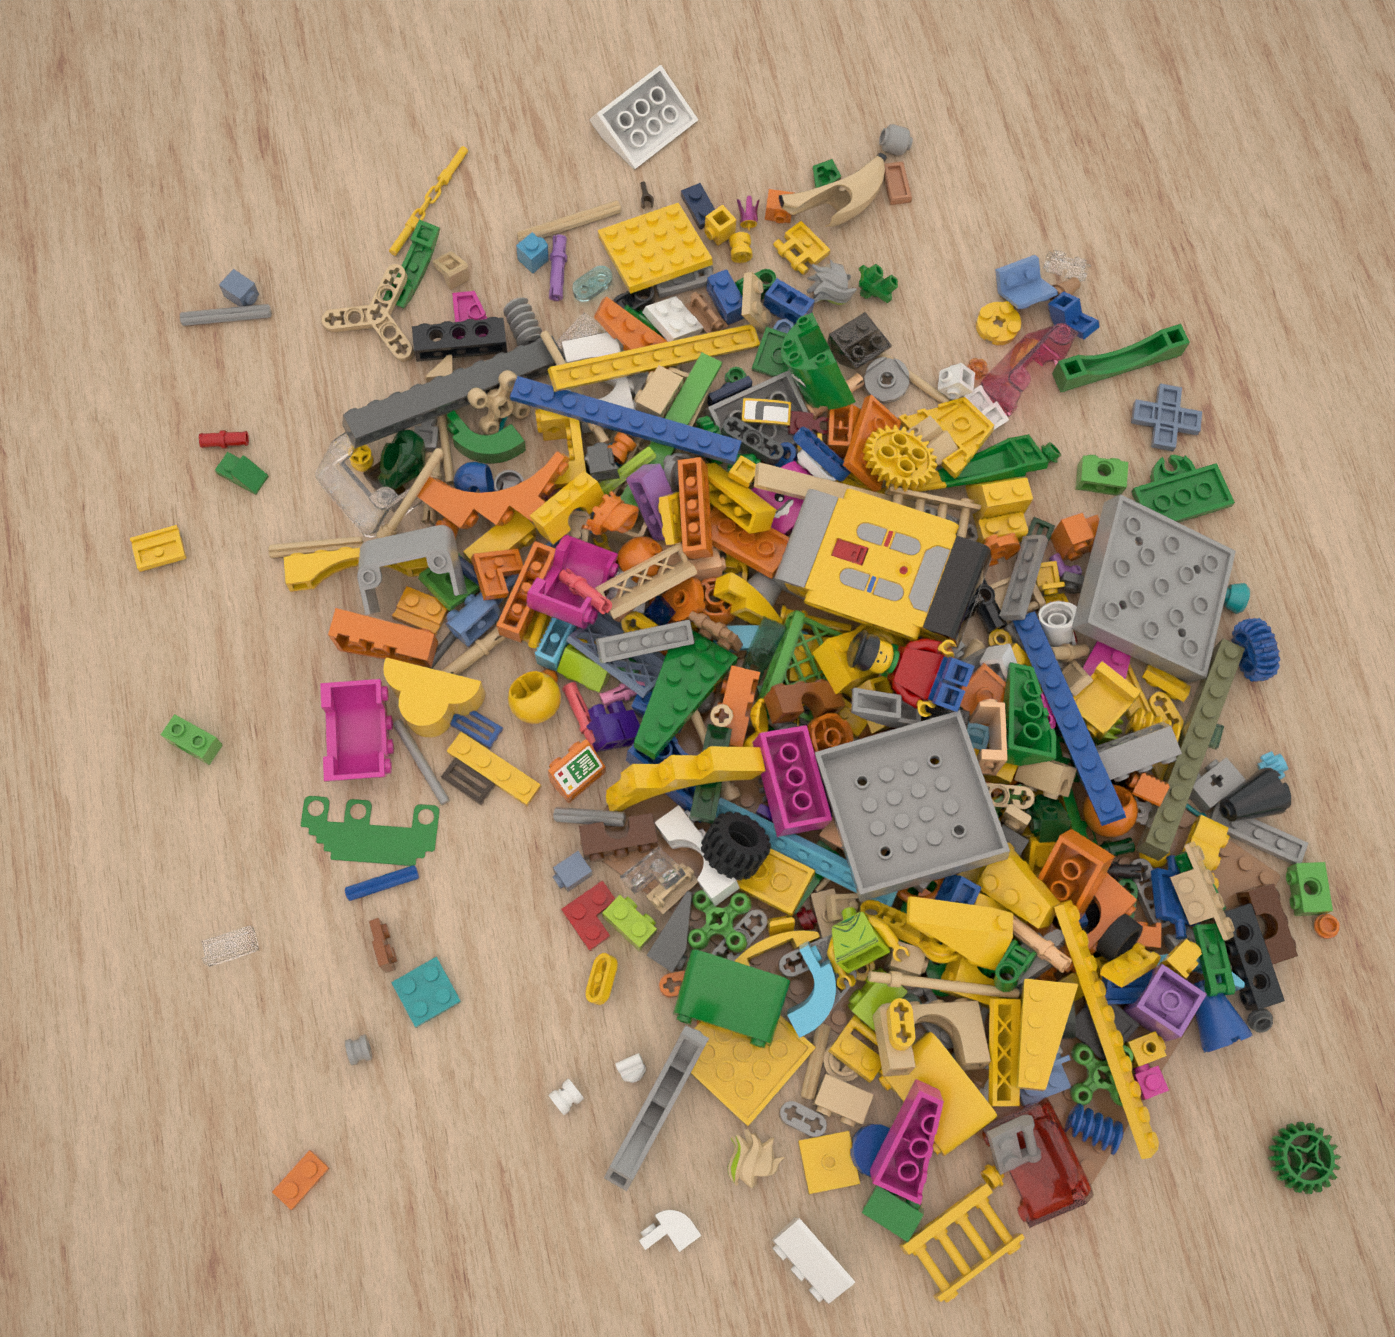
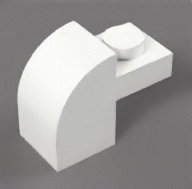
M664 1210L655 1214L660 1225L656 1227L652 1223L640 1232L643 1237L639 1241L646 1250L668 1234L680 1252L699 1238L701 1234L685 1214L675 1210Z

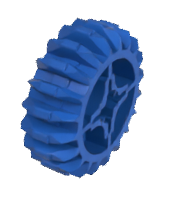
M1249 618L1238 622L1234 626V631H1232L1233 638L1231 641L1245 648L1239 663L1240 671L1244 672V676L1247 679L1249 678L1251 682L1269 680V678L1277 674L1280 668L1278 663L1281 660L1279 657L1280 650L1277 647L1278 642L1275 640V634L1271 632V627L1267 626L1266 621H1262L1261 618Z

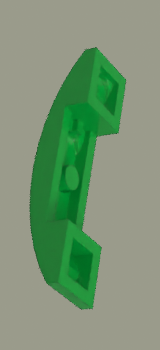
M419 219L410 238L412 244L402 263L408 278L396 306L404 309L419 287L432 258L440 227ZM387 290L383 300L389 301L393 296V292Z

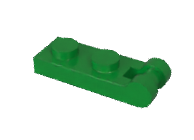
M1217 924L1195 925L1192 929L1195 942L1202 951L1199 959L1205 981V993L1208 997L1217 996L1218 993L1234 995L1235 984L1227 950ZM1215 976H1221L1222 983H1217Z

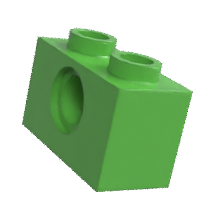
M1083 455L1077 465L1075 490L1115 496L1122 495L1127 487L1129 462L1121 461L1118 458L1105 459L1099 458L1096 455ZM1098 471L1103 472L1106 476L1100 475Z
M175 714L160 734L168 743L207 765L211 764L223 746L215 736Z
M1325 862L1296 863L1287 868L1286 882L1290 885L1291 896L1289 902L1291 909L1294 910V916L1321 915L1333 911ZM1304 884L1309 886L1311 894L1306 893Z

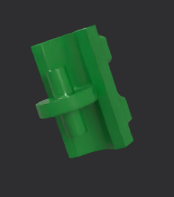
M864 264L859 267L861 272L858 287L861 288L860 296L865 299L871 296L879 297L884 302L889 303L892 300V292L898 288V279L892 274L884 279L883 270L877 264L870 268Z

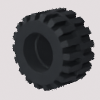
M729 811L725 814L721 813L716 817L701 841V852L704 853L703 857L709 862V866L715 868L717 873L724 874L730 879L742 880L744 878L746 880L755 875L769 855L771 849L769 835L765 834V829L760 827L756 820L750 819L747 815H741L739 812L733 814Z

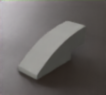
M860 688L852 689L851 713L861 718L892 728H901L921 722V715L918 709L903 702L901 695Z

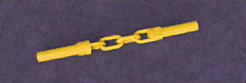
M460 147L446 169H443L437 177L439 181L437 185L432 186L424 197L425 202L421 208L414 210L405 223V228L389 249L392 255L396 256L411 233L414 232L419 221L415 216L417 212H419V215H422L420 220H423L426 215L425 210L430 204L435 203L441 195V187L448 185L453 173L468 153L466 147ZM433 189H435V192L438 193L432 200L431 197L428 196L431 194Z

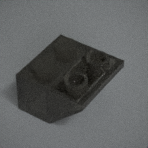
M866 312L830 333L827 341L837 362L854 370L892 347L891 343Z

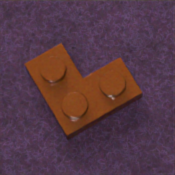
M379 918L370 920L369 924L374 938L372 944L379 967L385 973L396 970L394 963L398 962L394 947H391V944H388L387 941L388 938H391L387 923L383 924Z

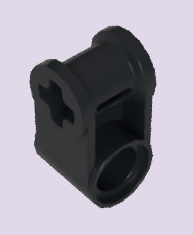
M651 286L631 294L627 291L616 296L612 301L623 309L628 305L639 313L646 306L655 303L654 289ZM643 296L649 297L647 299H641V297Z

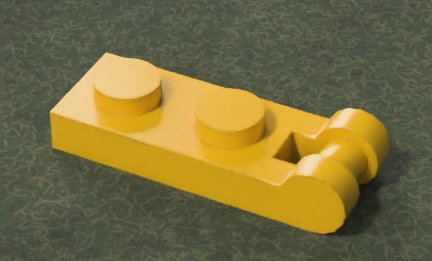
M1137 942L1131 950L1103 965L1100 975L1122 988L1154 969L1158 965L1161 956L1154 951L1150 953L1145 950L1144 945Z

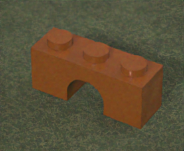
M819 679L811 683L799 681L792 685L779 683L772 686L771 690L764 696L772 724L794 722L804 712L802 704L809 707L814 718L826 713L838 714L846 706L842 694H835L829 681H826V679Z

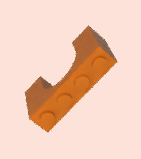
M1107 872L1092 898L1098 906L1100 920L1096 928L1087 934L1088 948L1091 955L1097 951L1096 947L1102 935L1118 917L1123 914L1131 916L1136 911L1134 905L1137 899ZM1029 922L1026 924L1037 934L1040 933L1042 937L1057 929L1052 923L1048 927L1039 929ZM1065 943L1063 947H1060L1059 951L1071 958ZM1073 961L1063 972L1066 976L1070 971L1073 974L1076 973Z

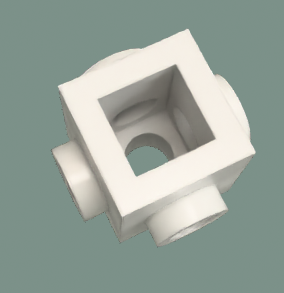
M962 363L940 370L938 391L951 400L973 393L975 372Z

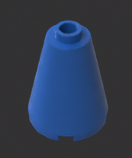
M1204 980L1194 983V986L1205 993ZM1218 993L1217 996L1212 997L1205 996L1195 1013L1201 1047L1204 1053L1229 1046L1239 1039L1242 1041L1253 1036L1251 1030L1223 993Z

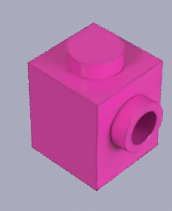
M1147 1063L1134 1068L1135 1073L1132 1075L1134 1080L1140 1085L1141 1100H1146L1169 1091L1159 1066L1149 1067Z

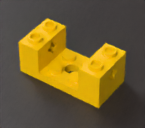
M535 409L538 433H543V441L567 439L569 458L571 460L568 462L569 468L563 476H559L554 483L556 487L549 495L553 497L581 472H586L580 424L577 419L542 409Z

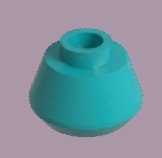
M1230 584L1227 587L1223 606L1234 614L1243 612L1248 604L1250 588L1247 584Z

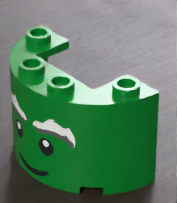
M813 313L801 316L786 334L781 346V356L802 397L810 406L818 409L820 406H827L828 410L838 409L855 403L852 392Z

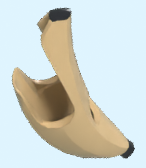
M878 153L875 158L853 175L831 184L805 192L779 195L780 206L789 214L796 215L822 204H830L836 209L837 213L832 216L831 222L825 227L841 225L860 214L876 198L883 184L884 162L887 156L883 153Z

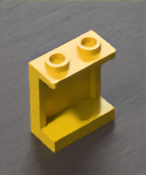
M1103 661L1091 675L1093 681L1078 695H1073L1092 738L1096 737L1099 740L1107 734L1138 699L1141 693L1140 690Z

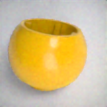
M531 671L521 675L511 684L508 692V704L512 713L525 723L538 724L548 720L557 712L561 703V693L558 684L551 676L543 672Z

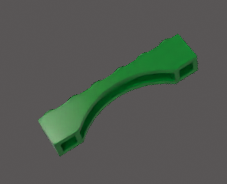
M1178 324L1161 329L1137 343L1116 351L1099 355H1076L1059 360L1052 375L1061 393L1182 356L1190 341L1182 325Z

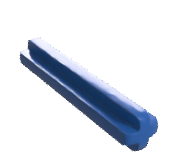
M412 865L345 888L346 898L352 901L419 878L416 866Z

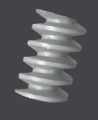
M523 297L511 300L503 310L507 323L510 325V330L516 339L517 346H526L533 343L536 339L541 338L540 334L542 333V329L537 327L539 325L538 320L534 319L535 313L531 312L532 306L527 304L529 300Z

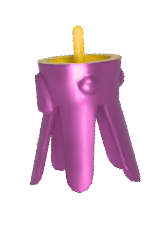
M750 195L746 199V213L741 201L737 199L741 215L740 226L748 230L757 226V210L760 201L757 200L756 207H752V197Z

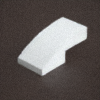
M982 385L975 388L973 393L963 396L994 424V430L1009 420L998 402L993 403Z

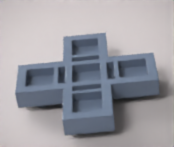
M1159 384L1157 387L1156 403L1137 399L1133 403L1131 423L1153 427L1152 448L1174 451L1178 432L1198 435L1201 431L1202 411L1180 407L1182 387Z

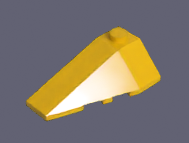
M908 897L906 923L928 937L938 939L947 945L946 948L948 950L956 951L966 957L965 960L970 964L996 970L1013 938V913L991 907Z

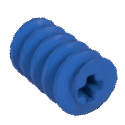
M1080 1103L1076 1104L1070 1111L1064 1128V1132H1067L1070 1127L1073 1128L1072 1137L1074 1138L1081 1132L1083 1142L1089 1136L1092 1137V1146L1101 1141V1150L1103 1151L1110 1145L1111 1155H1115L1118 1151L1124 1135L1121 1122L1116 1121L1113 1123L1111 1117L1103 1119L1102 1113L1097 1112L1094 1114L1091 1108L1084 1110V1106Z

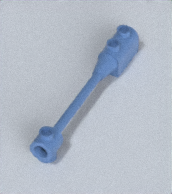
M561 539L557 541L554 545L550 542H548L546 545L552 548H556ZM519 574L510 575L505 580L508 592L515 585ZM481 592L477 596L470 594L466 597L465 606L460 611L454 609L449 612L446 626L456 638L469 647L499 620L502 613L498 606L504 598L483 600Z

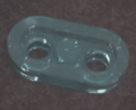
M597 266L575 280L572 286L573 296L578 301L586 302L609 288L612 284L611 270L606 266Z

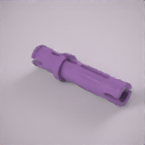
M561 234L553 236V248L550 254L549 299L552 301L563 299L564 267L567 262V237Z

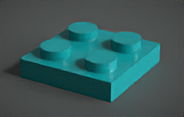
M437 957L391 982L415 1028L461 1003L458 994Z

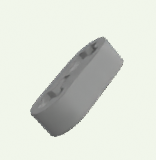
M794 1101L786 1102L780 1108L779 1116L781 1121L807 1136L819 1137L826 1131L827 1123L821 1114ZM794 1106L796 1108L795 1113L802 1116L801 1120L797 1118L786 1119L788 1114L784 1112L785 1109H790ZM805 1118L810 1121H814L815 1118L819 1119L818 1124L821 1126V1129L815 1130L814 1133L811 1132V1126L804 1122Z

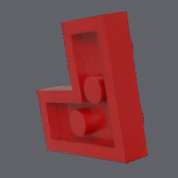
M603 880L561 909L589 951L610 938L609 933L597 917L615 900Z

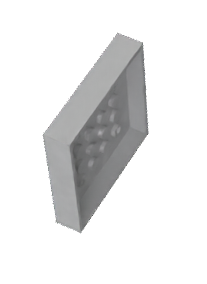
M1120 494L1104 502L1071 629L1188 683L1207 678L1236 551Z
M960 710L815 752L823 787L860 902L1008 859L1010 849ZM936 758L939 760V763L933 765L930 760ZM864 779L867 781V784L861 786L858 784V781ZM961 828L964 833L957 835L954 830ZM883 849H887L890 851V855L883 856L880 852Z

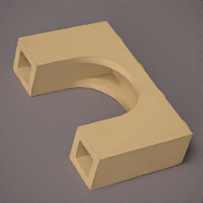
M961 998L950 1003H945L944 1000L931 1001L929 1004H920L917 1001L909 1002L913 1009L914 1025L928 1022L936 1024L946 1031L953 1044L956 1062L963 1071L984 1069L991 1062L978 1001H969L967 998ZM891 1003L883 1004L873 1014L883 1077L909 1075L916 1067L912 1045L904 1051H899L892 1047L888 1036L886 1015L887 1008ZM897 1007L894 1010V1012L899 1013L901 1021V1017L903 1016L905 1011H900V1007ZM901 1028V1031L897 1035V1038H901L902 1043H904L907 1040V1037H904L902 1035Z

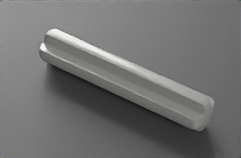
M556 807L553 814L556 822L581 824L603 822L607 826L620 827L624 826L626 822L625 813L618 811Z

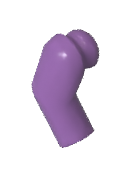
M1059 553L1049 557L1050 561H1057L1059 577L1062 576L1064 571L1082 574V569L1079 565H1065Z

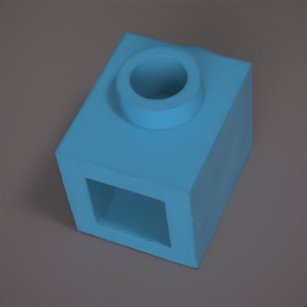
M533 232L516 245L518 261L532 274L549 261L547 242L542 237L538 238Z

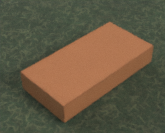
M904 162L884 164V182L890 205L911 203L912 195Z

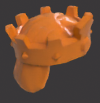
M611 491L609 493L611 497L605 494L602 497L603 502L598 507L594 506L592 509L594 512L593 520L588 519L587 525H582L581 529L590 530L595 535H602L608 530L620 533L628 532L637 520L639 508L624 503L620 496L617 497Z

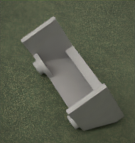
M437 525L364 542L359 552L357 579L365 614L380 612L375 588L382 581V566L426 557L428 566L434 573H450L455 596L466 594L467 589L452 529L446 525Z

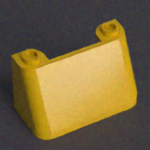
M927 1032L912 1044L916 1067L909 1075L883 1077L881 1068L878 1072L881 1077L878 1080L886 1091L892 1089L903 1102L915 1079L940 1090L944 1102L937 1134L934 1137L933 1152L936 1155L946 1156L997 1117V1114L940 1040L932 1032Z

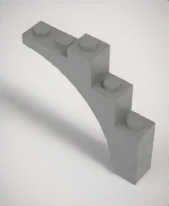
M688 1026L684 1027L604 1177L625 1191L630 1187L709 1040L700 1031Z

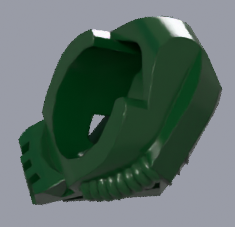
M401 430L395 435L392 443L385 444L380 459L382 473L378 476V480L383 486L382 488L397 489L417 477L424 468L425 443L424 439L415 431Z

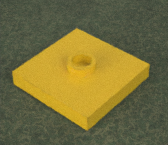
M849 1131L798 1141L808 1194L860 1184L858 1170L850 1156L852 1142Z

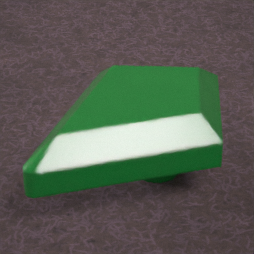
M833 159L814 165L812 168L815 188L841 179V174Z

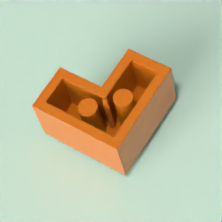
M1082 512L1062 519L1050 539L1063 561L1067 559L1074 561L1081 558L1085 553H1091L1100 520L1098 514L1085 519Z

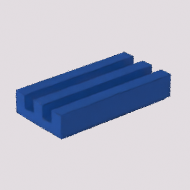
M476 711L470 712L469 715L495 730L493 733L468 718L460 716V714H454L450 725L491 749L494 741L497 740L498 735L503 731V727ZM458 719L489 737V740L484 739L456 721Z

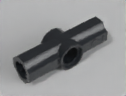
M984 578L979 594L985 596L987 602H983L977 597L973 609L977 611L987 633L990 634L996 629L1006 627L1007 622L999 616L1001 610L995 600V591L987 584Z

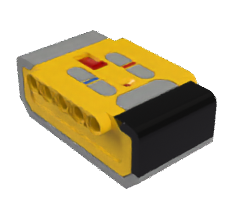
M808 489L774 580L782 590L804 599L805 604L912 641L917 640V638H927L941 642L952 640L957 647H951L958 649L989 567L991 551L988 546L982 543L956 536L959 525L953 521L853 489H846L843 499L814 489Z

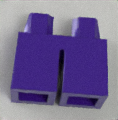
M622 701L613 702L607 707L610 714L606 713L603 704L594 705L588 710L591 722L586 727L593 731L596 740L593 743L595 752L633 746L640 727L634 710L626 711Z

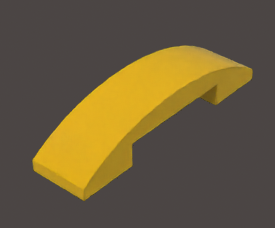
M814 931L780 933L751 946L735 962L750 966L748 960L785 943L791 942L795 950L799 948V945L807 941L809 943L817 941L820 936L818 932Z

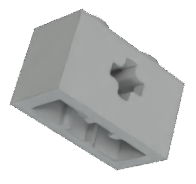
M1227 757L1221 762L1215 759L1205 767L1208 772L1203 776L1199 773L1197 775L1189 798L1203 813L1246 780Z

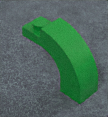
M454 410L447 414L448 424L446 426L453 436L454 447L462 455L473 461L487 464L502 463L526 451L525 440L512 424L498 433L479 435L471 431Z

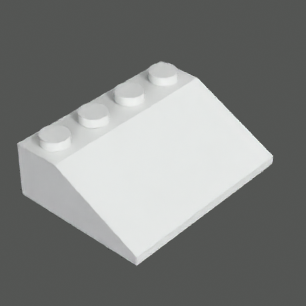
M660 65L589 120L601 138L633 169H636L698 121V118L662 65Z

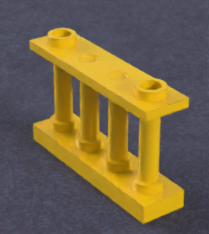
M981 1183L914 1233L908 1242L903 1241L899 1244L904 1254L910 1255L912 1253L914 1256H918L939 1287L940 1291L933 1295L936 1301L942 1302L944 1300L947 1303L959 1294L957 1290L1006 1252L1008 1255L1016 1252L1021 1247L1020 1242L1025 1239L1021 1233L1011 1236L988 1203L990 1201L988 1196L993 1191L987 1183ZM974 1206L977 1209L980 1208L1003 1241L992 1252L967 1218L969 1216L967 1212ZM953 1222L961 1226L982 1257L972 1267L968 1266L947 1235L948 1230L946 1227ZM931 1238L939 1240L961 1273L951 1283L947 1282L926 1251L927 1246L925 1243Z

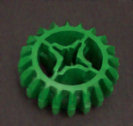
M1297 1122L1296 1125L1289 1123L1286 1125V1129L1280 1128L1278 1130L1280 1136L1272 1137L1276 1145L1268 1147L1269 1150L1274 1152V1156H1269L1268 1159L1269 1161H1275L1276 1164L1271 1167V1170L1280 1172L1276 1179L1278 1181L1285 1180L1284 1187H1293L1296 1193L1304 1191L1305 1194H1312L1313 1190L1316 1193H1320L1323 1191L1322 1186L1329 1188L1331 1186L1329 1179L1336 1180L1338 1178L1333 1170L1341 1168L1335 1164V1160H1339L1341 1156L1333 1152L1338 1146L1336 1144H1329L1332 1136H1323L1324 1129L1321 1127L1315 1129L1313 1123H1307L1306 1126L1304 1122ZM1298 1136L1308 1138L1307 1142L1303 1143L1301 1147L1291 1144ZM1301 1153L1306 1154L1307 1162H1303L1305 1158H1302ZM1287 1155H1288V1156L1290 1157V1159H1291V1165H1289ZM1308 1169L1317 1171V1174L1309 1180L1300 1177Z

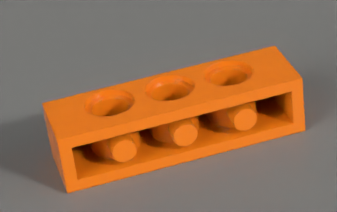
M701 457L677 460L683 553L690 560L713 557L708 466Z
M534 541L496 626L499 635L522 643L536 612L527 606V593L536 578L544 580L552 568L555 548Z

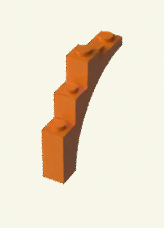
M557 451L548 463L529 479L516 486L495 492L475 493L462 491L429 476L417 497L462 529L468 530L469 527L472 528L479 519V513L498 526L508 524L514 516V510L532 521L530 515L547 502L545 496H549L556 487L554 483L559 476H563L569 468L568 462L571 459Z

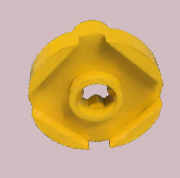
M1008 301L1003 303L992 302L980 309L976 321V330L979 336L984 340L992 341L993 345L999 346L1011 343L1021 328V317L1017 310L1014 309V306ZM996 320L1002 321V327H999L998 324L994 325V322Z

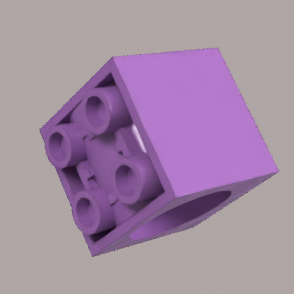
M1161 964L1153 969L1152 977L1141 996L1133 1004H1126L1123 1011L1148 1031H1156L1157 1035L1161 1036L1163 1041L1166 1042L1182 1037L1207 994Z

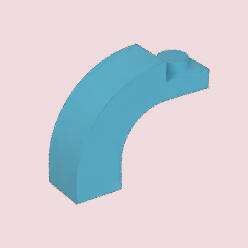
M809 941L799 945V950L813 975L814 987L807 999L787 1010V1016L799 1038L812 1032L823 1023L833 1007L836 995L835 972L831 962L828 959L820 963V960L823 959L817 946H811Z

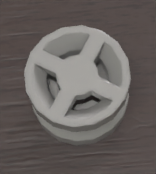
M366 1034L361 1035L359 1039L354 1041L351 1039L345 1040L347 1056L352 1066L363 1059L366 1061L372 1060V1051Z

